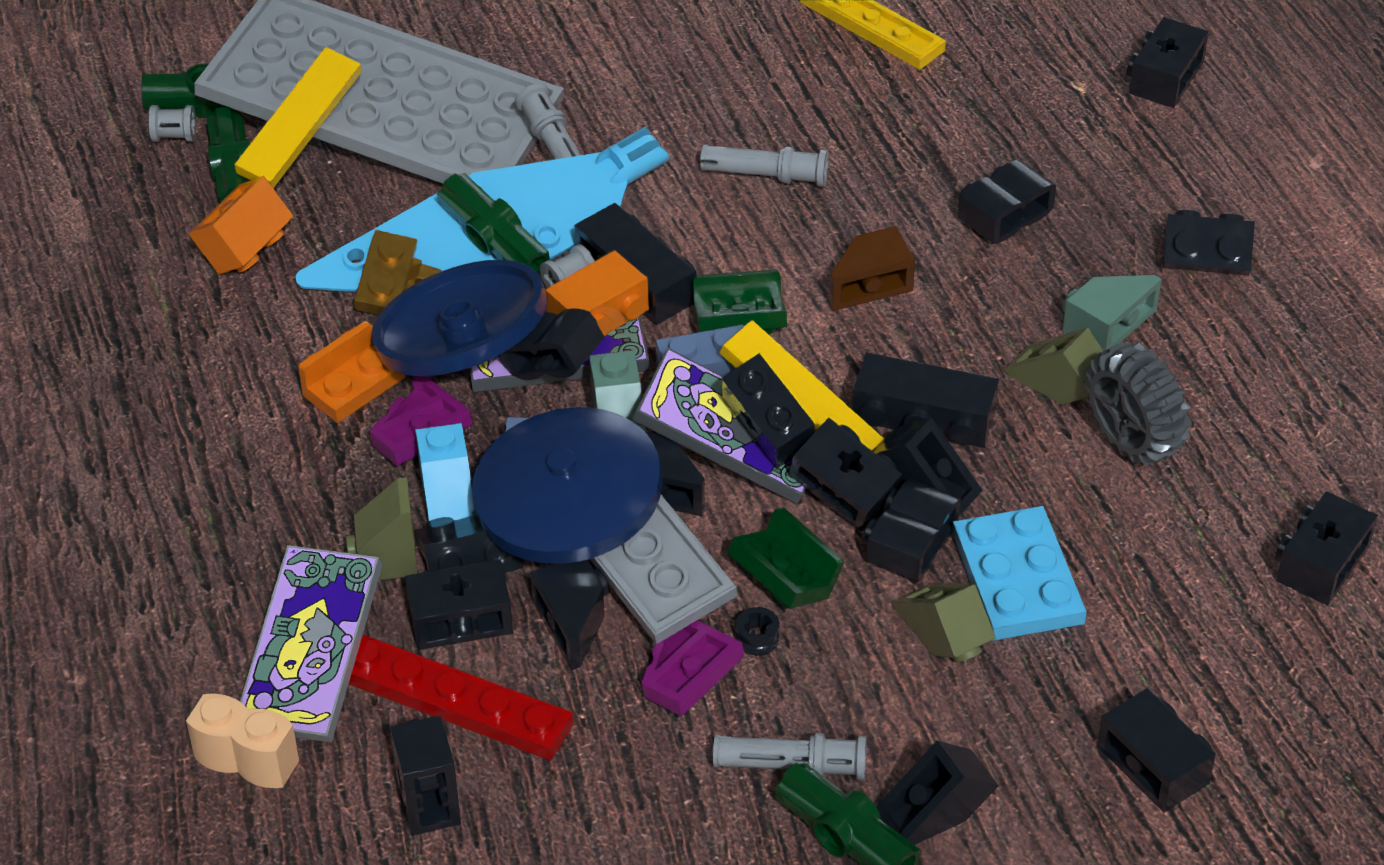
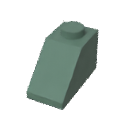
M1156 275L1091 278L1079 290H1072L1066 297L1062 308L1065 312L1062 332L1070 333L1088 327L1103 351L1116 344H1120L1157 311L1162 279Z
M634 350L590 355V385L593 408L619 414L637 424L643 431H646L645 426L632 420L642 400L641 384Z

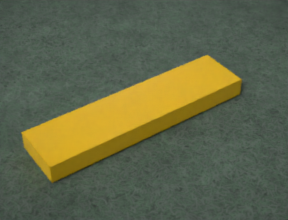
M800 0V3L918 70H921L945 52L946 40L874 0Z
M325 47L234 164L236 173L249 180L265 176L274 188L362 73L361 63Z
M753 320L722 346L719 353L735 368H738L760 353L815 423L814 433L829 417L838 425H846L859 436L861 443L873 452L885 440Z

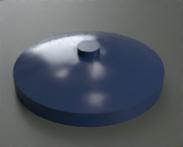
M484 260L452 267L421 280L394 298L383 309L374 323L372 329L373 344L381 362L390 370L400 374L435 376L464 370L504 353L530 334L545 314L548 304L547 294L539 274L532 267L521 262Z
M585 407L564 408L528 418L513 426L496 439L482 456L476 468L472 484V496L483 530L496 545L506 552L519 558L539 563H573L588 560L614 550L631 539L644 527L660 500L663 484L662 470L658 453L652 440L642 428L631 420L602 409Z

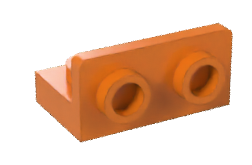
M363 321L353 329L346 331L329 345L308 356L298 366L303 396L336 423H339L405 378L404 374L390 370L381 362L372 340L373 326L367 321Z

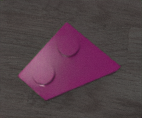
M415 376L412 380L414 390L406 399L398 397L389 407L388 414L380 418L369 431L372 445L396 466L418 455L416 429L462 423V428L465 429L472 425L470 410L427 376Z
M698 620L660 643L655 644L652 651L653 661L647 666L641 683L644 697L682 717L744 657L742 642Z

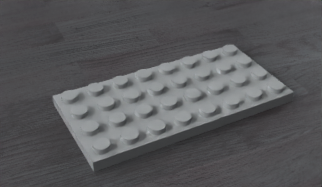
M258 0L195 81V95L269 121L323 49L327 47L361 63L362 73L313 137L443 184L454 173L470 175L474 172L522 165L538 138H535L530 130L531 122L525 112L520 111L515 105L516 96L529 85L545 83L550 90L549 98L557 110L563 100L564 92L562 87L313 0Z

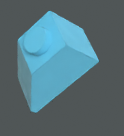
M462 423L416 429L419 465L428 520L441 517H451L454 520L472 516L475 506Z

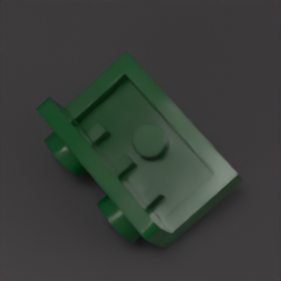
M778 270L705 274L693 277L694 317L698 332L738 325L745 326L751 320L767 334L774 333L776 328H787V311L781 297V275Z
M785 508L774 510L766 530L734 537L727 552L742 565L743 570L747 574L755 577L773 593L778 602L789 609L829 599L844 565V560Z

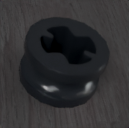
M752 607L741 612L736 621V640L742 642L745 653L754 656L766 655L778 646L780 628L778 617L773 611L763 607ZM760 628V633L766 630V633L755 635V630L750 633V629Z

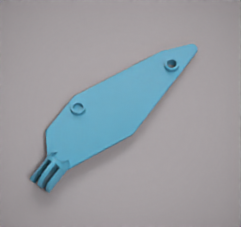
M643 127L599 153L474 172L468 176L494 201L498 198L506 201L518 215L522 227L549 251V257L552 260L575 246V224L613 203L621 207L627 185L663 165L670 157L667 151L660 146L656 138L650 135V131ZM436 193L303 268L296 274V283L303 289L357 292L375 230L417 239L414 258L422 260V264L441 269L442 271L467 263L499 259L492 252L488 255L484 254L473 244L466 233L464 225L439 203ZM354 260H361V262L352 263Z

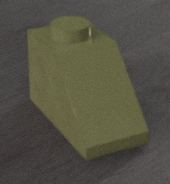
M1087 327L1029 344L1004 370L1009 377L1060 404L1078 400L1088 403L1086 398L1090 393L1084 386V382L1088 379L1086 369L1091 366V360L1098 357V354L1103 352V350Z
M407 477L397 478L354 515L355 535H346L348 553L379 557L383 564L379 580L405 577V575L418 573Z
M931 583L893 601L897 613L933 656L950 657L954 659V662L965 661L979 655L982 652L980 646L996 638L975 584Z

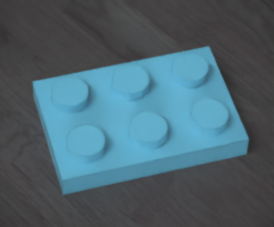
M1044 506L953 521L952 535L970 583L976 585L996 638L992 641L1085 624L1087 611Z

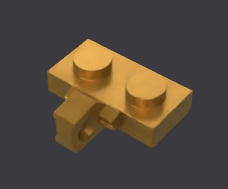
M375 230L355 296L354 308L359 311L380 315L383 309L403 291L442 270L422 264V260L414 258L417 239Z

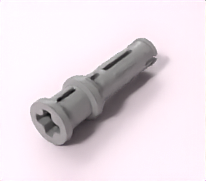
M535 83L520 91L514 103L520 111L525 112L531 122L530 130L535 138L544 141L553 159L580 156V152L565 129L566 117L561 110H556L549 98L550 90L545 83Z
M703 144L700 160H704V162L700 163L701 171L778 177V180L782 181L783 184H790L792 180L816 182L818 187H825L828 176L829 152L821 149L819 153L794 151V148L790 146L781 148L780 152Z
M824 733L811 735L810 740L729 737L715 735L713 767L788 770L797 762L799 765L806 763L822 776L824 774L855 775L858 781H865L867 735H859L857 740L826 739Z

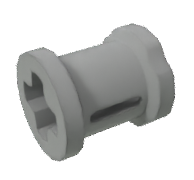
M151 105L149 110V134L151 141L160 142L161 138H185L187 142H194L196 137V113L194 106L186 105L184 109H160L158 105Z
M578 244L570 250V254L555 262L548 260L541 263L540 274L545 286L549 288L595 261L590 252L583 245Z

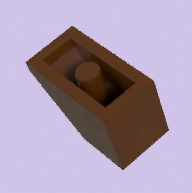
M896 226L854 237L830 274L829 306L832 311L913 291L915 258Z

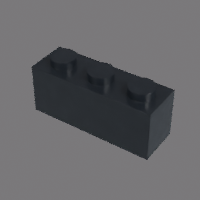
M616 203L574 225L575 246L578 244L583 245L590 252L594 261L615 250L648 278L649 310L644 312L643 315L656 326L694 304L693 277L697 275L694 266L688 260H683L667 246L662 238L655 237L641 225L634 215L628 214Z
M866 352L853 389L852 410L868 425L893 430L896 427L932 417L948 441L985 448L996 411L999 378Z

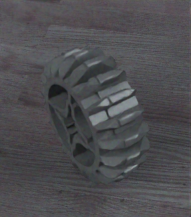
M1129 341L1123 344H1116L1099 353L1098 357L1091 360V366L1086 369L1088 379L1084 382L1085 389L1090 393L1086 401L1093 408L1094 413L1092 417L1096 418L1100 424L1099 431L1105 432L1111 446L1116 445L1119 453L1123 457L1129 456L1130 460L1135 464L1142 462L1145 465L1165 460L1184 447V442L1190 438L1188 428L1192 425L1191 419L1186 414L1190 410V405L1184 401L1182 394L1185 390L1179 388L1175 381L1176 374L1172 375L1168 371L1165 360L1159 361L1153 349L1146 350L1140 342L1131 344Z

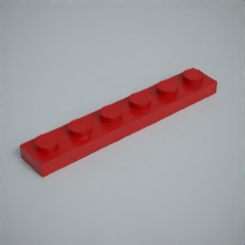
M362 635L349 685L434 717L441 715L444 721L550 761L553 760L574 725L573 712Z

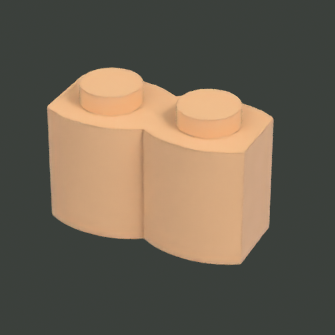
M211 693L202 695L186 720L194 757L200 764L211 770L224 773L239 772L244 779L257 786L283 788L299 762L293 724L286 717L274 711L247 709L244 704L232 697Z

